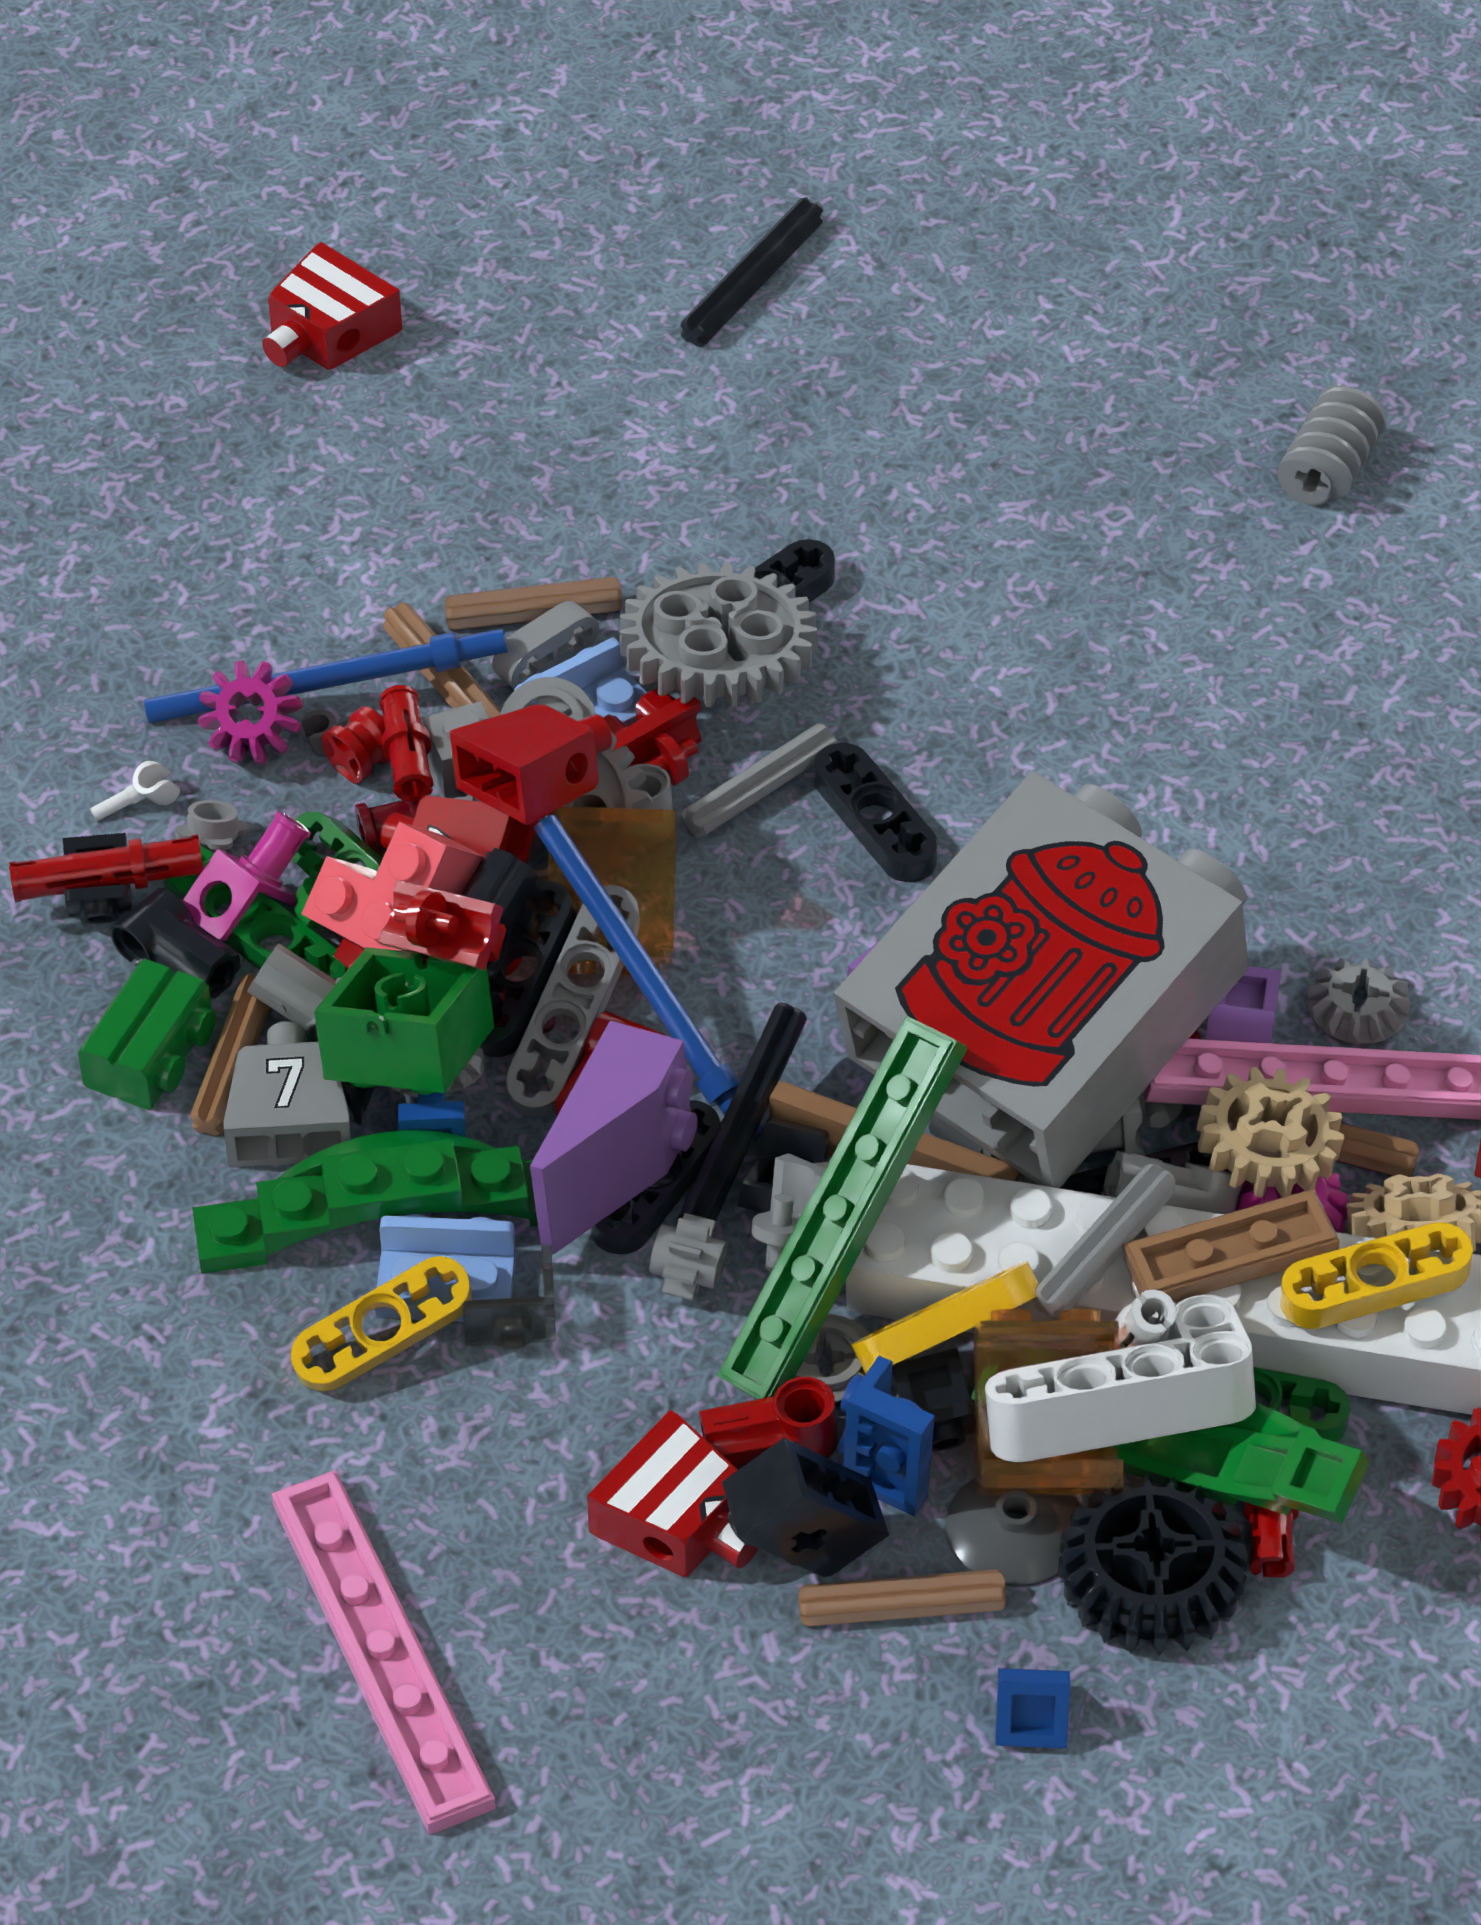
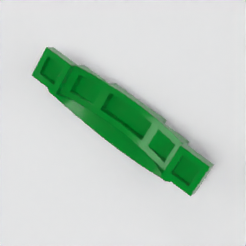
M402 1130L381 1132L335 1144L309 1156L275 1180L256 1182L258 1194L256 1199L192 1207L201 1274L267 1264L266 1257L299 1241L334 1229L381 1219L383 1216L429 1212L492 1213L529 1219L530 1227L538 1226L530 1165L533 1160L522 1161L519 1145L495 1148L475 1139L437 1131Z
M998 1339L970 1399L979 1410L987 1412L985 1385L997 1373L1009 1369L1085 1355L1048 1347L1034 1350ZM1257 1402L1252 1415L1236 1423L1085 1451L1106 1458L1111 1466L1117 1470L1141 1478L1147 1473L1151 1481L1166 1485L1175 1475L1179 1484V1490L1190 1492L1201 1485L1205 1498L1217 1502L1223 1501V1504L1235 1507L1237 1500L1285 1515H1288L1290 1509L1293 1508L1340 1524L1344 1522L1370 1462L1362 1450L1321 1438L1314 1428Z

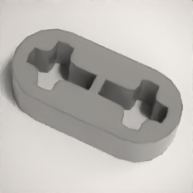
M574 601L560 603L506 638L508 652L494 655L493 671L515 689L517 685L525 682L532 675L542 673L576 656L580 651L591 647L598 636V620Z

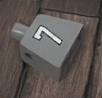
M295 1022L276 1023L267 1031V1045L245 1046L238 1051L224 1117V1136L229 1167L295 1164L328 1147L352 1139L349 1112L341 1081L324 1080L319 1043L306 1042V1031L300 1024Z

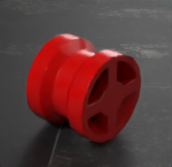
M361 706L349 716V723L344 727L333 726L322 735L321 743L330 764L353 784H359L371 774L372 766L376 763L387 764L390 762L384 756L381 745V737L385 731L384 719L376 710L368 706Z

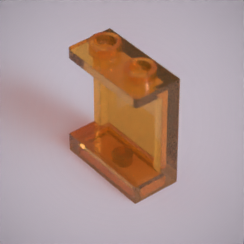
M561 807L548 814L547 817L554 814L557 816L603 886H619L631 892L634 896L640 915V927L637 938L658 970L660 971V963H674L678 811L664 809ZM549 852L548 881L557 882L564 886L580 911L583 902ZM553 905L547 915H558L559 910L556 905ZM601 931L597 943L607 949L606 937ZM590 959L579 960L571 966L568 973L596 974V961ZM624 965L621 975H631Z
M999 1309L991 1311V1321H980L974 1329L977 1495H1002L1010 1490H1022L1030 1495H1092L1094 1489L1111 1495L1112 1492L1124 1488L1123 1460H1117V1445L1027 1462L1006 1461L995 1456L990 1446L985 1385L988 1380L1002 1371L1115 1350V1339L1119 1336V1321H1101V1311L1096 1309L1062 1310L1059 1312L1060 1321H1032L1031 1310Z

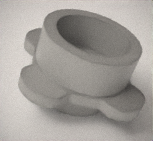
M203 800L195 802L188 807L187 824L179 825L175 828V837L178 839L198 834L200 846L215 853L217 849L222 851L231 849L233 841L237 837L248 834V825L244 821L237 820L238 811L233 805L223 801Z

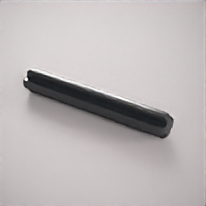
M808 197L800 198L681 321L680 325L683 330L681 337L684 341H691L695 346L702 347L715 336L823 223L821 213L824 209L819 202L813 203Z
M787 1003L775 1005L679 1214L677 1223L679 1218L683 1219L685 1213L714 1221L717 1220L769 1105V1097L780 1081L807 1021L806 1014L802 1010Z

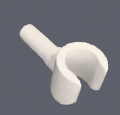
M146 761L136 768L133 774L132 785L95 805L90 810L98 822L144 798L149 799L155 804L167 806L178 798L180 787L170 780H162L172 773L171 770L158 762Z

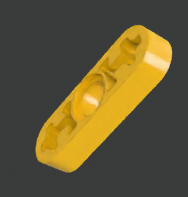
M1436 1222L1299 1260L1289 1266L1283 1275L1280 1298L1281 1310L1291 1323L1306 1329H1319L1456 1290L1467 1281L1470 1274L1473 1254L1471 1239L1458 1226L1450 1223ZM1439 1250L1444 1258H1452V1263L1442 1264L1438 1257H1429V1252ZM1378 1264L1389 1268L1396 1278L1386 1286L1375 1287L1364 1283L1357 1273L1367 1265ZM1416 1268L1415 1275H1409V1269ZM1338 1276H1344V1283H1337ZM1311 1286L1315 1294H1324L1323 1299L1313 1301L1308 1293H1301V1288Z
M444 1256L428 1258L308 1327L297 1336L291 1349V1362L297 1377L305 1386L313 1390L330 1391L337 1389L457 1320L466 1312L472 1298V1289L467 1272L460 1263L452 1258ZM438 1275L444 1283L455 1279L457 1283L451 1287L453 1300L443 1305L437 1297L426 1300L417 1306L420 1315L424 1319L413 1324L407 1304L398 1295L409 1290L412 1302L415 1303L430 1292L427 1282L430 1278ZM375 1308H391L401 1317L399 1331L389 1340L375 1341L368 1338L363 1332L364 1318ZM350 1324L357 1345L365 1353L355 1358L349 1345L333 1356L336 1368L332 1371L324 1373L319 1366L307 1369L305 1366L313 1360L310 1349L315 1345L322 1344L327 1351H331L346 1343L344 1334L340 1329Z
M1025 1261L886 1325L851 1345L865 1374L879 1355L893 1361L894 1365L1037 1297L1036 1288L1039 1283L1028 1261Z

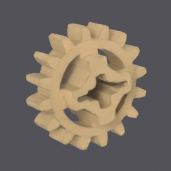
M1251 1067L1248 1080L1245 1082L1233 1073L1226 1075L1223 1089L1214 1086L1209 1089L1206 1104L1201 1107L1196 1130L1201 1132L1198 1150L1202 1153H1212L1209 1169L1213 1173L1225 1169L1231 1171L1232 1176L1229 1186L1234 1189L1242 1185L1245 1180L1254 1183L1253 1189L1256 1197L1262 1198L1267 1186L1276 1187L1282 1198L1291 1195L1293 1185L1296 1183L1305 1191L1315 1189L1318 1176L1329 1179L1332 1175L1335 1160L1339 1158L1344 1140V1134L1339 1132L1342 1122L1341 1113L1327 1112L1331 1096L1328 1093H1321L1315 1096L1310 1095L1308 1089L1311 1080L1306 1077L1300 1079L1295 1085L1286 1082L1285 1069L1278 1068L1273 1079H1264L1263 1074L1257 1067ZM1231 1118L1235 1121L1233 1131L1230 1130L1228 1124ZM1307 1134L1310 1135L1312 1141L1310 1147L1305 1144Z
M1438 1173L1430 1177L1395 1175L1384 1180V1187L1374 1184L1366 1185V1193H1353L1351 1195V1203L1347 1204L1348 1234L1377 1239L1430 1223L1444 1222L1458 1226L1467 1233L1473 1245V1252L1476 1251V1243H1481V1190L1473 1191L1472 1183L1470 1182L1454 1185V1179L1447 1175Z

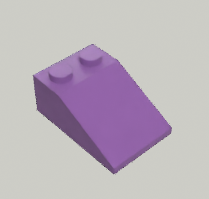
M609 1021L530 1165L542 1251L551 1254L557 1253L592 1228L596 1223L612 1214L664 1177L672 1166L679 1150L685 1152L689 1149L696 1133L697 1115L692 1113L690 1109L689 1096L693 1084V1073L691 1070L686 1069L684 1040Z

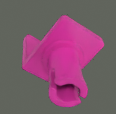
M276 812L275 818L249 857L242 855L238 858L217 849L182 900L193 916L194 922L221 942L228 939L259 892L292 906L297 904L295 902L297 899L294 898L296 894L283 885L284 882L280 876L304 840L308 839L311 832L283 812ZM218 883H226L232 893L231 905L223 915L211 918L204 907L205 896L212 886Z

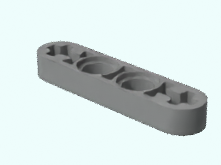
M613 885L603 886L616 907L621 908L622 916L637 937L640 927V915L636 899L631 892L622 887ZM584 904L581 906L508 1069L506 1085L510 1103L517 1112L525 1116L537 1118L548 1116L555 1112L554 1101L582 1061L583 1049L590 1028L600 1013L604 1012L624 967L623 962L607 938V949L597 943L601 929ZM584 959L598 962L605 970L601 981L587 988L576 986L568 978L571 966ZM558 1015L570 1016L579 1024V1033L568 1043H553L543 1034V1027L549 1019ZM541 1054L551 1060L546 1070L547 1087L551 1091L539 1090L534 1098L526 1097L525 1085L521 1081L533 1082L537 1077L542 1065ZM558 1062H565V1064L560 1065Z

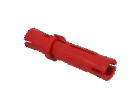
M196 834L191 837L142 844L141 838L128 840L129 846L73 853L38 860L9 862L15 903L39 897L62 895L64 890L129 884H135V889L148 888V882L197 874L199 876L204 869L199 836Z

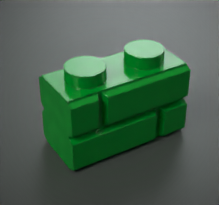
M145 958L140 961L78 1051L83 1085L86 1088L110 1097H118L121 1101L146 1110H152L164 1091L168 1093L175 1091L184 1074L186 1057L194 1045L202 1047L208 1042L215 1027L216 1013L211 1009L209 986L205 981L181 971L173 973L170 967Z

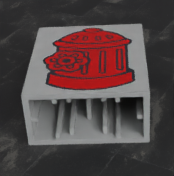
M1032 770L833 992L848 1058L875 1075L906 1015L964 1044L968 1049L933 1115L1038 1185L1060 1188L1249 969L1243 905L1247 899L1244 887L1223 863L1206 852L1198 849H1187L1178 860H1175L1141 838L1142 829L1137 818L1121 800L1109 791L1093 784H1084L1074 795H1071Z

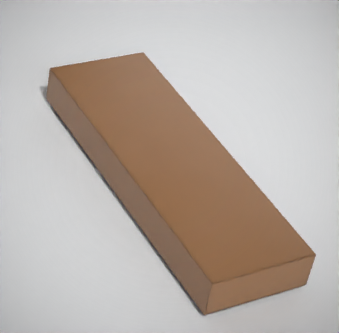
M1311 1189L1123 1244V1260L1140 1297L1142 1292L1155 1289L1166 1293L1175 1303L1192 1296L1206 1294L1287 1270L1289 1266L1299 1260L1338 1250L1340 1240L1315 1189Z

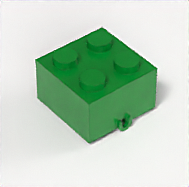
M366 947L314 1011L324 1080L350 1082L353 1086L361 1088L374 1086L404 1088L423 1095L437 1092L445 1093L494 1028L487 966L484 971L429 957L427 964H424L423 955Z

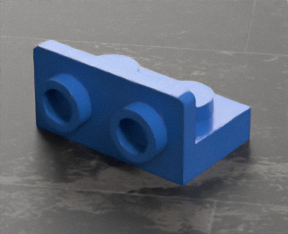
M879 1355L866 1375L857 1373L851 1379L844 1392L840 1408L842 1412L846 1413V1427L839 1441L838 1452L844 1455L843 1466L872 1480L878 1500L915 1517L928 1498L935 1415L922 1410L911 1400L896 1398L890 1395L893 1361Z

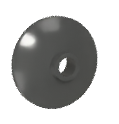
M1017 1468L987 1472L968 1482L952 1500L946 1517L948 1543L955 1557L969 1571L1000 1570L1003 1573L1005 1585L1011 1587L1040 1584L1058 1576V1560L1062 1556V1553H1060L1061 1535L1065 1532L1066 1527H1070L1071 1515L1079 1504L1062 1484L1042 1473ZM1020 1511L1026 1513L1027 1516L1021 1519H1013L1005 1513Z

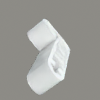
M1192 1296L1176 1304L1175 1339L1014 1368L997 1373L985 1385L991 1451L995 1456L1006 1461L1027 1462L1222 1426L1246 1419L1252 1415L1256 1408L1252 1344L1234 1306L1220 1296Z

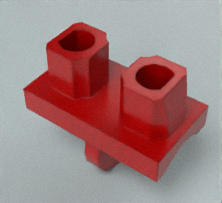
M657 687L642 695L637 702V721L626 726L617 716L608 714L603 717L611 732L617 738L613 751L627 746L635 756L628 767L637 764L659 766L668 773L671 785L673 786L688 778L689 768L686 759L698 753L696 744L702 741L696 720L697 712L701 710V702L695 696L684 704L681 703V697L675 699L670 694L658 695Z
M396 880L393 890L394 903L388 923L381 930L379 943L388 947L484 971L488 961L494 963L498 959L506 933L505 925L499 923L503 907L495 903Z

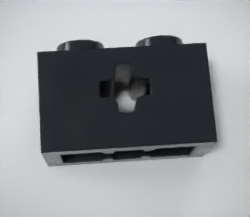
M782 1438L722 1481L730 1508L728 1521L739 1540L746 1545L760 1548L784 1559L791 1565H798L822 1577L832 1576L889 1536L870 1478L786 1438Z

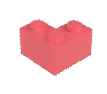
M399 822L377 872L371 868L327 856L301 914L364 948L404 951L378 942L381 930L388 923L394 903L393 890L396 880L461 895L484 856L442 834ZM423 955V959H424V962H423V963H424V964H427V959H426L425 956Z

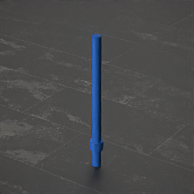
M504 629L457 638L455 633L451 632L431 636L430 643L275 673L272 674L271 681L277 676L287 674L293 681L290 690L284 695L288 696L435 667L437 673L461 668L462 661L507 653L508 648ZM215 685L145 699L144 705L148 722L154 723L214 711L216 709L209 708L199 700L200 694L203 691H209L219 695L222 689ZM247 701V702L243 703L242 705L250 704V702Z
M554 814L544 818L534 827V830L672 1038L684 1040L685 1057L700 1078L696 1086L711 1107L717 1105L725 1116L740 1083L739 1078L729 1063H720L557 816ZM761 1123L752 1142L762 1136L763 1126Z

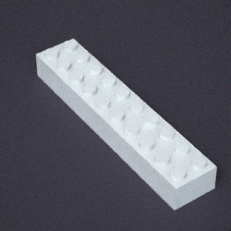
M907 1164L846 1279L847 1311L899 1320L1025 1261H1028L1040 1284L1117 1197ZM1164 1205L1133 1241L1224 1214ZM1336 1232L1340 1240L1339 1249L1376 1239ZM1439 1250L1429 1252V1257H1438L1442 1264L1452 1263V1258H1444ZM1122 1252L1064 1318L1054 1320L1046 1313L1039 1311L1034 1304L1035 1298L965 1332L1092 1353L1099 1346L1108 1343V1338L1113 1333L1115 1319L1122 1309L1133 1303L1136 1298L1140 1299L1141 1297L1123 1260ZM1472 1254L1469 1277L1456 1290L1319 1329L1299 1327L1291 1323L1283 1314L1280 1298L1282 1278L1286 1270L1202 1294L1220 1296L1234 1306L1252 1344L1253 1367L1326 1380L1339 1386L1348 1395L1472 1415L1473 1409L1481 1408V1255ZM1378 1264L1367 1265L1357 1273L1364 1283L1375 1287L1386 1286L1396 1278L1389 1268ZM1416 1267L1409 1269V1275H1415ZM1338 1276L1337 1283H1344V1276ZM1311 1286L1301 1288V1293H1308L1313 1301L1323 1299L1324 1294H1315ZM1157 1312L1150 1318L1149 1324H1153L1158 1318ZM1173 1323L1171 1327L1169 1326L1168 1340L1175 1339ZM1130 1335L1125 1343L1131 1344L1135 1336Z

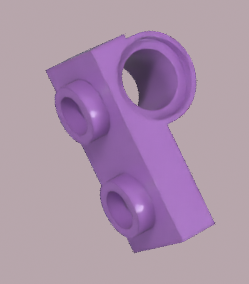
M1248 966L1249 969L1208 1015L1205 1040L1272 1043L1281 970Z

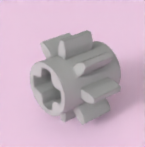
M685 1213L683 1219L679 1218L677 1228L665 1224L661 1225L653 1246L649 1271L665 1278L662 1293L693 1301L695 1293L699 1292L701 1286L714 1290L717 1288L726 1261L728 1241L712 1236L716 1221Z

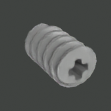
M1331 385L1322 390L1312 410L1305 418L1304 424L1298 430L1294 441L1288 447L1286 455L1278 464L1277 477L1281 487L1288 496L1297 502L1314 507L1325 504L1327 500L1334 501L1345 497L1352 487V482L1361 472V467L1369 458V452L1378 442V437L1386 428L1387 417L1383 407L1365 392L1344 385Z

